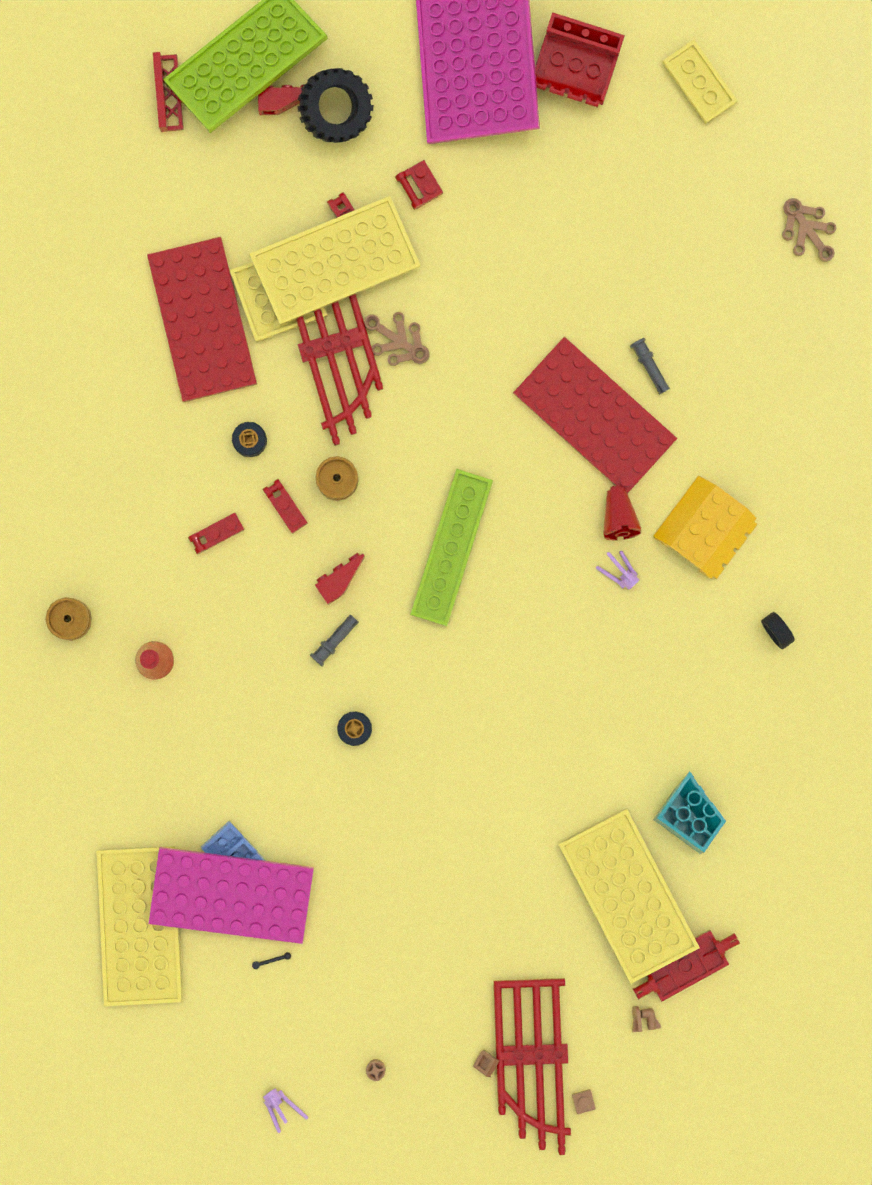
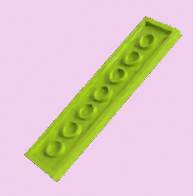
M456 469L410 615L444 626L448 625L493 480Z

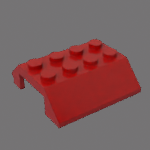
M552 12L535 66L536 87L544 91L546 88H550V93L564 96V93L568 94L567 98L582 102V99L586 100L585 104L598 108L599 104L603 105L625 35Z

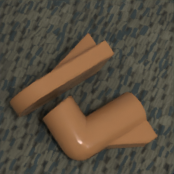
M633 1006L632 1032H642L641 1018H647L648 1030L661 1028L652 1008L640 1010L638 1006Z

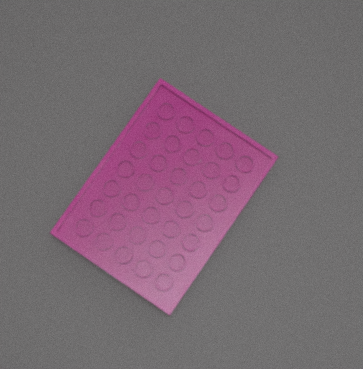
M416 0L427 143L435 144L540 129L530 0Z

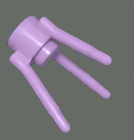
M623 551L619 552L629 569L626 571L610 552H607V556L623 573L620 576L621 580L599 566H596V569L619 584L622 589L624 587L628 590L631 589L639 581V578Z
M275 1088L263 1096L264 1104L268 1108L278 1133L281 1130L273 1109H276L285 1124L288 1122L278 1106L282 1103L281 1098L303 1118L308 1119V1116L287 1098L282 1090L278 1092Z

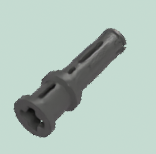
M642 338L631 344L630 348L634 349L638 357L637 361L644 365L660 395L669 390L670 387L653 360V352L649 351L645 343L646 339Z
M349 615L326 641L324 640L320 643L321 646L314 653H311L310 656L320 666H323V662L331 654L335 653V648L359 622L352 615Z

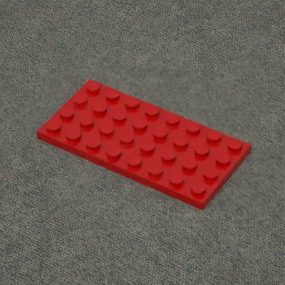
M217 237L147 254L182 401L187 402L257 385L222 238Z
M565 336L513 392L517 398L615 486H622V488L626 489L627 493L678 439Z

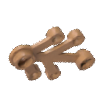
M788 199L783 206L784 213L788 216L786 228L782 233L783 239L789 241L794 237L793 226L796 219L800 226L797 244L793 248V253L796 256L804 254V243L807 234L819 251V259L823 262L830 261L834 257V249L831 246H825L813 229L821 230L831 235L836 231V225L833 222L823 223L806 220L803 214L813 215L816 219H822L825 215V209L823 207L803 206L798 199ZM791 205L795 206L796 211H791L789 207ZM816 211H822V216H818ZM827 226H832L833 231H828ZM789 231L791 237H786L785 232ZM796 247H801L802 252L798 253ZM824 251L828 252L829 257H823L822 253Z
M396 312L393 315L398 335L380 324V320L376 315H368L365 318L364 323L368 330H376L393 341L386 344H374L372 346L374 355L379 356L383 352L401 348L409 352L401 355H389L388 363L391 366H396L400 362L413 360L417 364H423L429 359V350L421 343L420 325L413 322L409 325V332L413 334L414 345L407 341L403 313ZM401 315L402 320L396 321L395 317ZM371 320L376 322V325L373 327L369 325ZM413 325H416L418 327V330L416 332H413L411 330V327ZM377 346L381 348L379 353L374 351V348ZM421 351L424 355L422 358H418L416 353ZM396 357L397 362L391 363L390 358Z

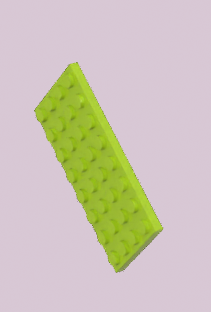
M261 0L166 76L163 81L208 132L211 133L325 42L328 37L294 0Z

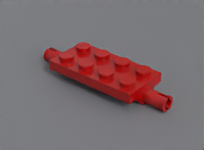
M711 930L697 936L695 940L700 948L647 975V982L633 988L636 997L639 1000L654 991L662 1002L728 966L729 963L724 954H726L725 951L740 944L739 940L736 939L737 936L733 933L719 941L715 939Z

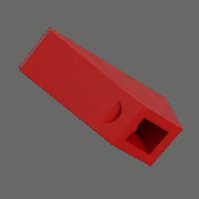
M272 85L267 87L258 95L259 115H280L300 104L298 97L302 93L301 88L303 85L300 87H293L292 85H282L280 88H274Z
M358 553L354 554L349 558V563L344 566L342 563L332 569L334 571L329 576L324 574L316 580L318 583L315 586L328 605L345 594L365 558L363 553L361 555Z

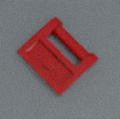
M425 160L395 176V179L401 183L411 200V206L414 210L443 194L441 187ZM412 177L423 198L418 199L406 178Z

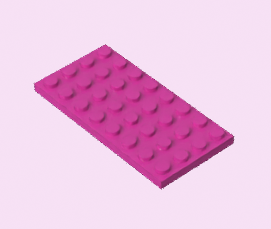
M159 847L148 924L303 944L314 867Z

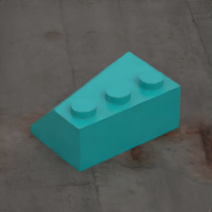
M689 771L653 820L696 852L702 854L711 844L726 820L713 802L709 800L704 793L705 791L699 786Z

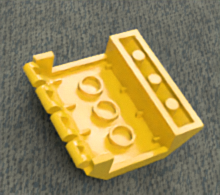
M698 476L653 537L667 548H672L700 569L699 572L707 578L712 579L714 577L717 579L725 569L722 564L728 565L736 554L733 549L739 550L747 539L745 533L750 535L758 524L755 522L757 518L748 508L717 485Z

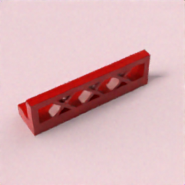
M153 52L159 129L161 132L184 130L181 100L172 90L170 91L165 87L163 81L165 78L164 72L168 76L178 68L177 54L161 55L160 52ZM173 60L174 67L168 72L163 68V61ZM171 95L177 100V104L173 109L166 105V101ZM172 114L178 118L179 125L168 126V119Z

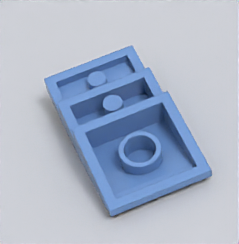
M230 821L201 846L205 853L266 861Z

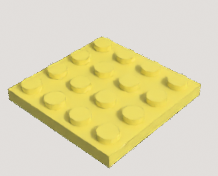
M253 262L230 270L256 342L298 327L296 319L282 325L279 324ZM325 307L321 308L323 318L328 317ZM314 312L303 316L305 325L316 321Z

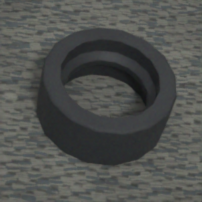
M772 612L761 620L764 629L780 649L783 650L795 641L791 630L777 613Z

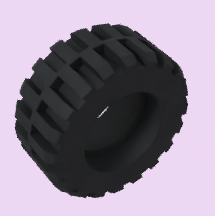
M331 68L311 76L308 82L301 88L302 93L298 97L300 106H297L298 112L301 113V123L306 125L305 129L311 132L313 137L322 139L324 142H346L359 136V133L367 128L366 124L372 118L370 112L373 111L374 106L371 105L373 97L372 94L368 93L369 87L367 83L364 84L359 75H354L352 71L343 70V68ZM332 87L343 89L349 95L352 104L350 116L340 124L327 122L319 110V100L322 93Z

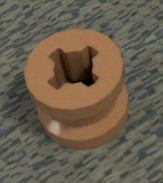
M375 1059L368 1063L366 1074L370 1080L379 1081L385 1075V1065L382 1061Z

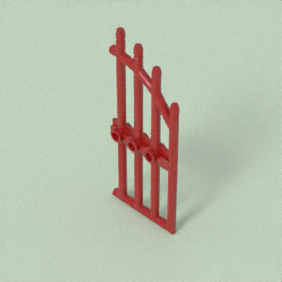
M356 294L349 296V300L358 326L357 328L346 329L338 301L331 305L339 333L328 335L321 309L313 311L321 338L310 340L303 316L296 319L303 343L297 344L303 363L309 362L326 421L321 423L323 430L329 429L334 446L340 444L335 425L346 419L351 435L357 434L352 414L360 404L364 410L365 418L372 417L366 396L373 380L375 381L377 391L383 390V384ZM361 346L364 347L370 367L364 383H362L353 353L354 348ZM343 351L346 353L358 396L350 405L334 354ZM327 356L343 412L335 417L332 416L316 359Z
M565 978L493 981L496 1058L499 1060L497 1065L499 1115H505V1104L507 1103L518 1116V1135L520 1139L526 1138L525 1128L527 1122L538 1129L539 1150H545L546 1132L557 1134L559 1155H565V1135L571 1136V1128H565L562 1064L568 1063V1044H562L559 986H565ZM532 987L535 1045H523L521 988ZM540 987H552L554 1044H542ZM501 988H513L515 1045L504 1046ZM543 1064H555L557 1126L545 1124ZM516 1065L517 1103L505 1090L504 1066ZM524 1065H535L537 1120L525 1113Z

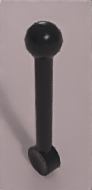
M286 952L282 956L262 962L255 961L252 963V967L258 969L262 965L275 961L289 960L291 954Z

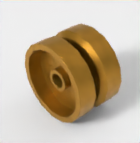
M339 456L329 457L324 460L317 468L315 476L316 484L321 493L328 499L335 501L345 500L352 496L359 482L358 473L353 463ZM335 475L341 477L339 481L333 480Z
M65 597L56 600L50 605L45 620L47 628L54 636L59 639L72 641L86 635L91 627L92 617L90 610L84 603L74 598ZM71 616V621L67 623L68 619L66 617Z

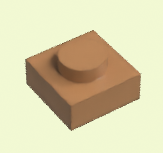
M482 1050L473 1067L486 1077H491L499 1060L489 1052Z
M590 1089L572 1094L577 1114L596 1109Z

